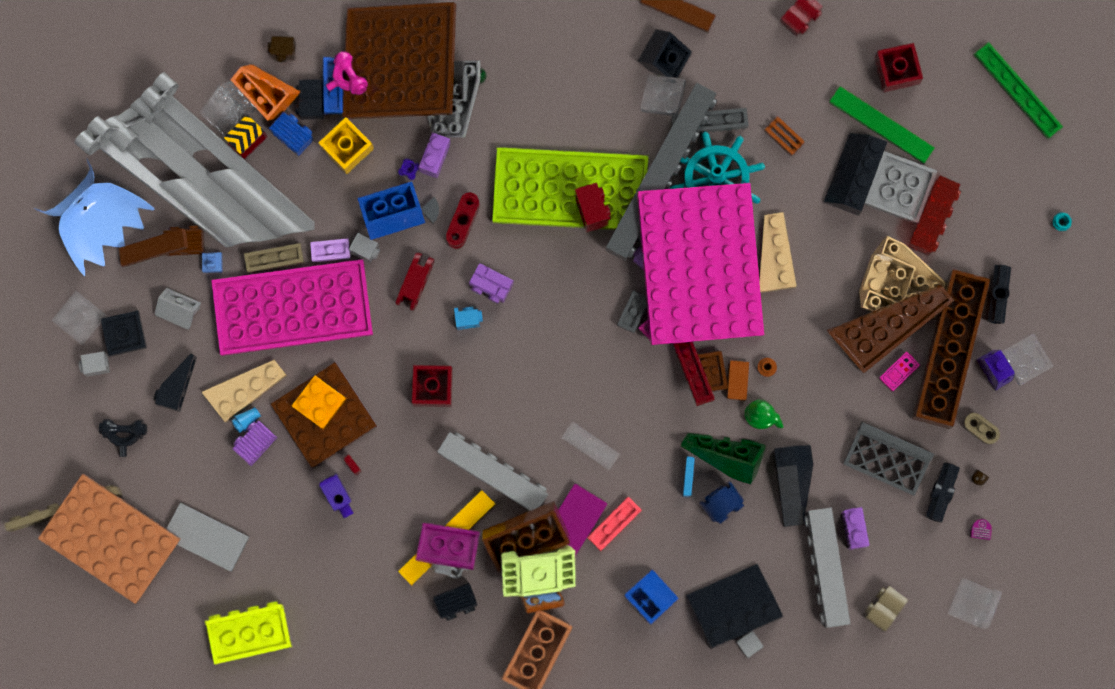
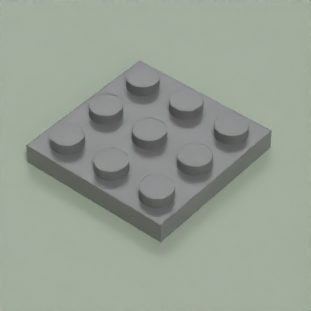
M884 151L864 205L918 224L937 170Z

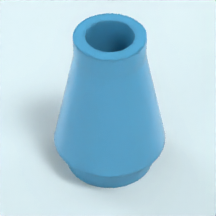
M254 407L234 416L231 422L239 433L242 431L246 432L249 425L255 422L261 415Z

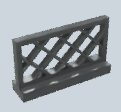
M861 422L843 464L915 496L934 454ZM861 434L867 436L871 443L870 446L862 449L858 443ZM872 439L878 441V443L873 444ZM884 444L887 446L889 453L878 457L874 446ZM872 447L876 458L865 461L862 451ZM860 452L863 463L858 465L849 463L851 456ZM902 452L907 461L896 465L892 454ZM890 455L894 466L883 469L879 459ZM917 459L925 462L922 470L917 472L913 471L910 462ZM877 460L881 471L872 473L869 471L867 464ZM908 463L912 474L901 477L897 467ZM895 468L899 478L893 481L887 480L884 472ZM913 476L915 485L912 490L905 488L903 479Z

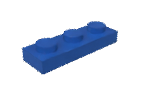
M323 57V114L342 115L343 89L337 86L329 91L326 87V84L334 80L332 75L335 67L333 62L335 58Z

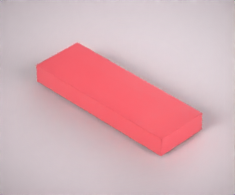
M627 497L587 538L602 551L642 510Z

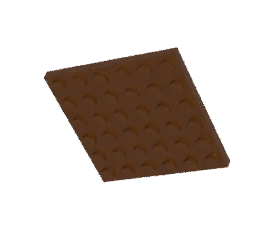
M455 2L347 8L345 52H349L352 56L353 61L351 64L355 74L366 79L368 86L366 91L359 95L344 90L342 118L367 119L452 115L456 29ZM344 72V79L350 81L347 73Z

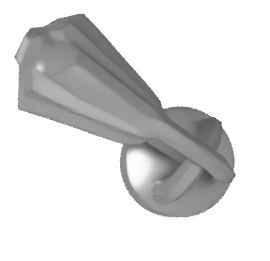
M433 564L435 573L445 574L454 579L460 578L464 570H469Z

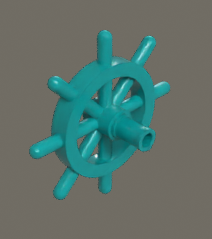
M703 132L702 139L705 148L695 153L691 159L687 157L686 159L682 158L680 161L687 165L685 183L671 186L670 189L700 187L704 185H730L735 183L728 179L742 176L741 184L749 183V173L764 170L765 165L764 163L747 166L744 158L737 152L744 141L742 136H738L731 148L721 145L712 146L709 133ZM715 155L725 156L721 165L717 164ZM708 158L711 170L702 166L699 162ZM732 160L739 167V169L725 172ZM694 170L706 176L697 180L692 179ZM751 193L752 202L759 204L760 198Z

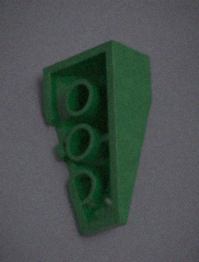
M687 433L681 443L682 448L727 476L750 485L758 473L766 450V445L747 439L737 442L730 441L729 437L719 440L713 439L710 435Z

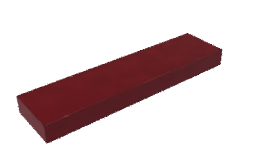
M672 343L696 406L715 401L694 343Z

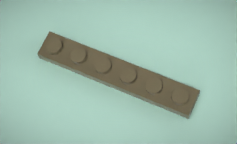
M114 485L104 487L116 496H122L119 487H114ZM58 503L47 506V510L41 512L39 509L28 512L29 516L12 517L9 519L10 522L4 523L6 531L13 532L50 520L61 505L58 506Z

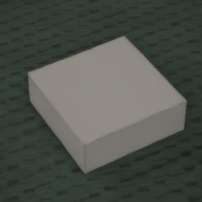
M753 631L736 642L747 658L764 647Z

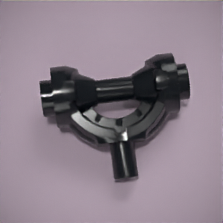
M104 419L103 423L99 424V434H102L103 438H107L115 446H119V457H127V446L135 444L138 439H143V436L147 435V424H144L143 420L138 419L130 425H117L110 419ZM116 433H130V435L126 438H121Z

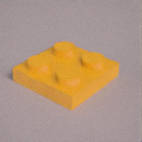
M314 376L292 407L324 429L346 398L320 378Z

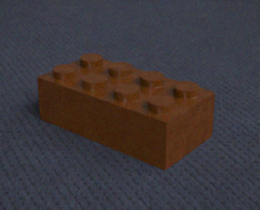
M554 501L482 530V540L498 573L502 571L501 554L514 551L518 557L545 554L570 544L569 532Z

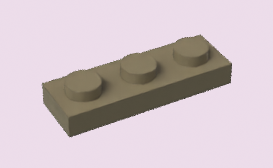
M301 243L244 253L247 273L304 263Z

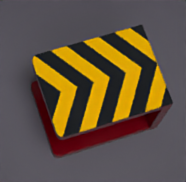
M246 115L224 138L237 154L246 159L267 138V135L251 117Z

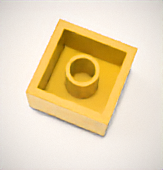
M347 117L319 142L320 148L346 175L374 149L373 144Z

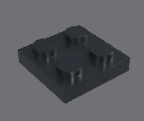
M138 310L101 319L109 357L147 348L141 316Z

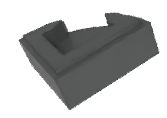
M433 197L421 208L422 213L432 224L437 221L439 215V205L436 198Z

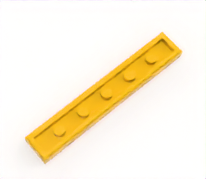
M480 491L445 526L470 530L496 504L483 491ZM415 554L398 572L412 586L433 564L416 561Z

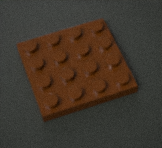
M336 362L314 375L346 398L324 429L292 407L313 377L271 403V406L312 469L377 427Z

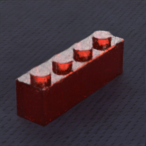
M939 175L908 248L927 256L932 252H936L940 243L937 239L939 234L943 235L947 225L944 223L946 218L950 219L954 208L951 206L953 201L959 199L961 194L959 187L961 184Z

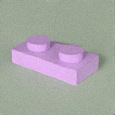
M349 239L310 242L312 262L351 259Z

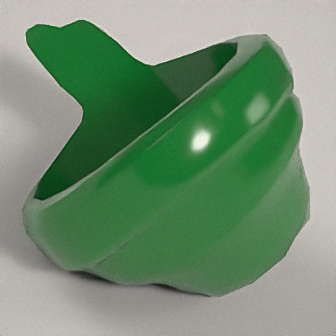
M755 400L747 405L744 416L746 422L751 427L767 429L775 425L777 428H784L780 415L776 413L769 402Z

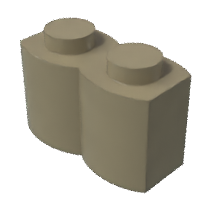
M890 586L882 587L876 595L878 599L875 604L870 603L864 611L866 613L864 618L883 632L889 628L908 601V599Z

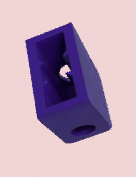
M992 350L976 359L995 391L1013 380L1015 372L1001 350Z
M337 473L319 483L334 511L339 509L343 518L354 513L349 505L352 500ZM340 494L343 500L337 502L335 495Z

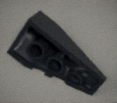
M811 445L775 448L772 453L784 527L803 525L814 465Z

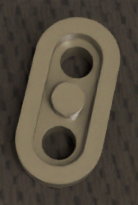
M971 413L965 417L963 424L969 433L988 445L998 441L1000 437L999 429L980 414ZM971 420H974L976 422L975 427H972L970 425ZM986 432H990L992 437L987 438Z

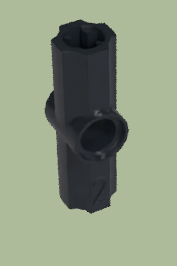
M994 265L987 322L993 324L1005 323L1011 267L1007 265ZM996 290L1003 293V299L996 297Z
M943 463L938 480L935 482L930 497L932 499L925 518L942 523L947 506L954 495V484L960 467L950 463Z

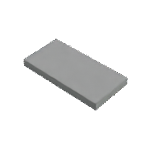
M182 503L177 507L167 527V530L180 538L178 546L231 572L250 538Z

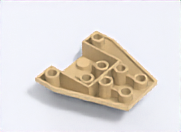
M886 236L871 255L859 290L861 308L873 312L938 285H942L945 288L946 282L904 243Z

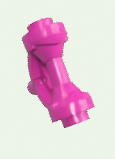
M340 52L335 56L333 61L335 67L332 75L334 80L326 84V87L331 91L339 86L343 90L359 95L366 91L368 83L366 79L357 76L353 71L351 64L353 60L349 52ZM343 70L347 73L350 81H346L343 78Z

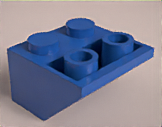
M653 569L624 595L650 625L679 599Z

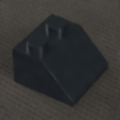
M655 29L638 62L648 71L675 84L692 51L671 32Z

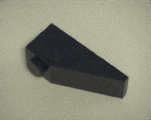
M189 354L160 385L159 390H156L154 400L157 406L177 412L181 411L197 359L195 355Z

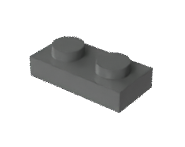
M632 291L617 324L618 327L633 334L635 333L647 307L646 296Z

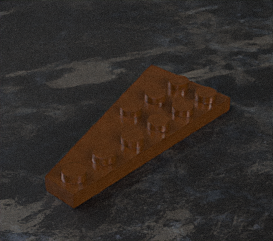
M938 285L828 329L827 332L858 368L865 373L951 304L954 299L942 285Z

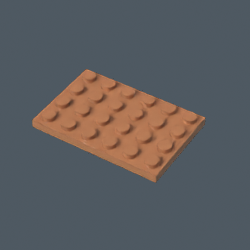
M85 474L81 475L38 538L135 604H137L180 541V538Z

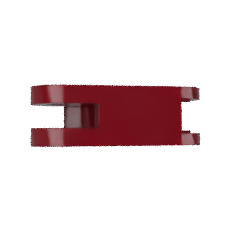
M468 192L461 197L446 233L447 244L452 249H460L464 246L479 211V198L474 193ZM466 217L468 222L465 225H460L458 223L459 218Z
M416 252L396 300V305L398 306L401 305L404 299L411 301V311L416 309L435 262L434 258L429 257L425 266L420 265L423 254Z

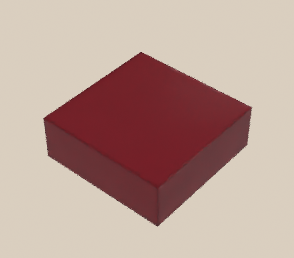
M350 455L344 458L345 463L355 475L362 472Z

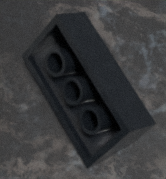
M849 133L823 203L859 216L888 141L871 135Z

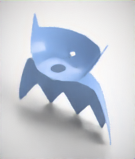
M88 159L89 172L69 196L48 211L34 208L50 216H61L59 234L72 261L84 276V259L105 266L102 245L118 248L125 246L122 226L144 229L138 208L155 210L142 198L112 183L94 184V172Z

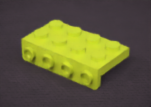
M278 602L267 603L266 608L259 609V606L249 607L247 612L240 613L239 610L228 612L226 617H220V615L210 616L209 620L205 621L214 664L292 647L284 606L282 604L278 605Z

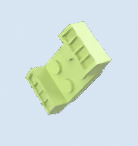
M569 545L555 549L554 553L518 557L514 551L501 554L504 597H523L558 592L562 589L576 586L575 550Z

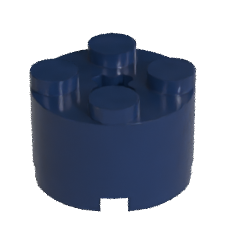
M731 481L726 482L727 487L721 485L705 497V503L703 501L699 502L712 522L720 524L729 518L727 514L732 511L737 512L744 507L742 503L744 499Z

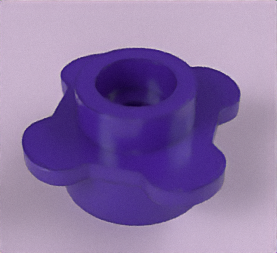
M406 158L403 160L398 173L401 176L408 177L409 180H414L420 164Z

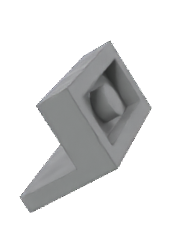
M166 288L158 297L155 315L185 329H189L193 316L200 309L201 303Z

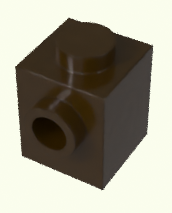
M271 36V42H268L267 51L272 59H275L276 62L295 60V38Z

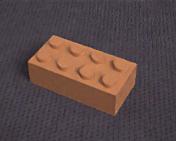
M536 611L502 680L519 689H542L573 626L544 611Z

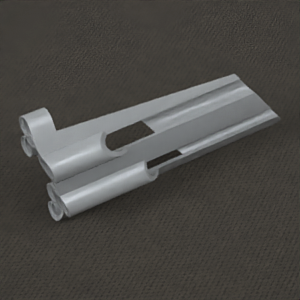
M165 72L155 79L153 85L147 88L141 97L131 104L129 109L105 121L97 116L90 122L87 130L80 133L75 139L74 143L89 156L101 149L224 247H233L249 242H262L281 238L292 233L314 230L315 222L173 97L179 84ZM199 150H209L229 169L210 173L193 157V154ZM139 159H158L181 179L161 182L139 162Z

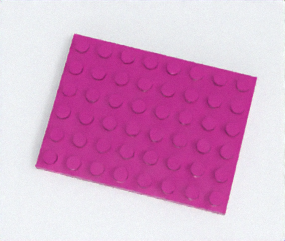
M751 184L638 191L637 201L650 344L659 345L763 336L764 325Z

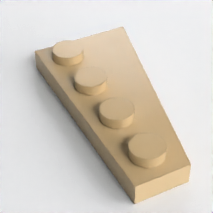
M783 212L764 216L759 276L761 293L796 288Z
M272 360L209 388L202 393L226 423L287 375L277 362Z

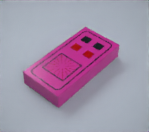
M906 351L879 379L893 392L920 364Z

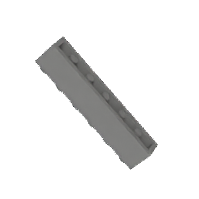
M449 432L437 451L438 454L529 511L543 505L548 497L545 487L538 483L536 486L529 482L530 478L523 473L517 475L513 472L514 468L507 463L501 465L497 462L498 458L488 452L486 455L480 451L481 447L475 443H466L464 441L465 437L455 432L452 434Z
M832 508L806 512L807 516H804V522L810 531V535H807L809 547L812 546L813 554H810L812 566H815L816 574H813L815 585H818L819 593L816 596L818 605L822 606V612L820 613L821 624H824L825 628L849 625V611Z

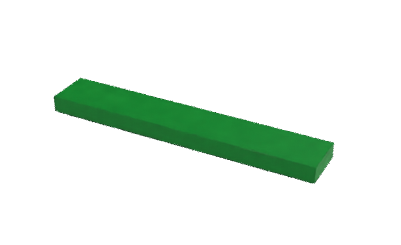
M989 42L974 54L975 58L1047 140L1063 127Z
M841 86L829 101L831 105L922 164H925L935 147Z

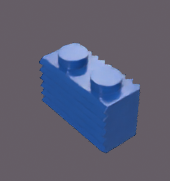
M283 112L272 126L269 127V130L297 156H300L314 140L311 136L313 132L305 125L301 127L297 123L299 120L291 113L287 115Z

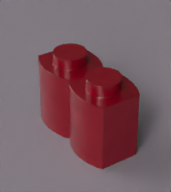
M797 0L782 16L780 23L796 37L800 33L803 35L810 27L808 24L812 20L817 21L822 15L821 10L823 6L816 0Z

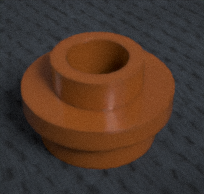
M763 358L760 360L758 372L762 376L770 377L775 374L777 364L773 359ZM769 364L771 369L765 370L764 365Z

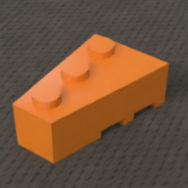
M254 65L241 66L230 79L266 120L279 118L300 93L297 89Z

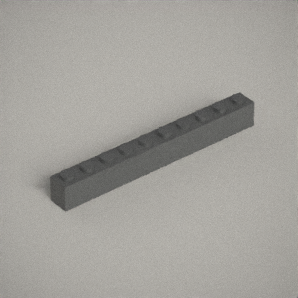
M696 82L637 192L670 189L673 183L670 181L673 174L677 176L682 167L679 164L681 159L687 158L691 150L688 148L691 141L695 143L700 134L697 132L700 125H705L709 117L706 115L708 110H713L718 101L715 99L716 92ZM637 192L606 246L607 252L624 261L628 257L632 258L637 249L634 247L637 240L641 241Z

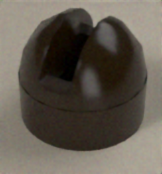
M977 469L972 475L973 483L978 486L984 485L989 479L986 474Z

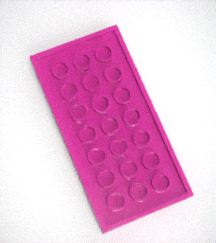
M363 259L211 280L221 356L373 335Z

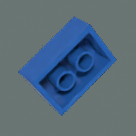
M413 182L358 198L370 240L425 223Z

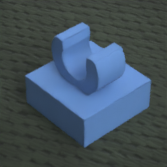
M202 253V272H223L222 253Z

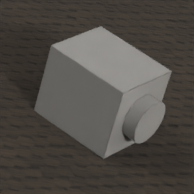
M357 233L349 248L350 253L371 263L372 259L376 260L380 253V249H378L379 244L360 233Z
M104 351L81 355V361H79L80 372H83L87 377L110 373L108 355Z

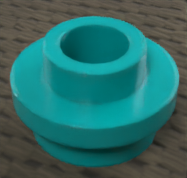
M1060 212L1053 217L1052 224L1056 230L1063 232L1071 227L1072 219L1067 213ZM1060 219L1064 220V225L1059 224Z

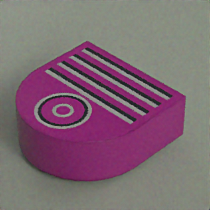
M984 519L975 521L971 527L970 538L991 540V524Z

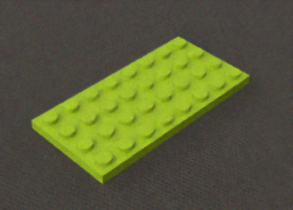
M497 148L493 223L585 228L575 200V189L597 182L598 187H602L605 194L604 205H608L611 212V220H609L608 226L600 229L616 230L648 172V156Z

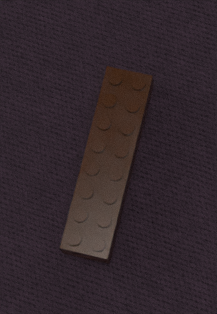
M955 269L949 273L945 290L954 301L939 312L913 420L946 429L954 427L990 279Z

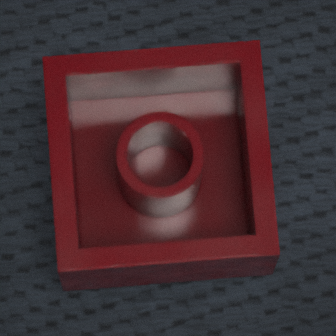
M914 43L876 52L874 58L883 93L920 85L923 75Z
M597 182L575 189V200L586 233L607 227L609 220H611L609 206L604 205L605 194L603 188L598 187Z
M413 365L412 405L416 407H452V366Z

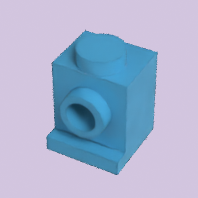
M466 307L459 311L458 308H454L457 330L480 327L479 322H483L482 310L478 311L473 307Z

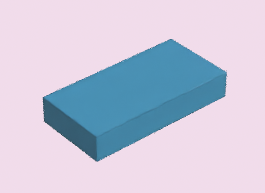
M686 457L683 497H690L692 494L694 457Z

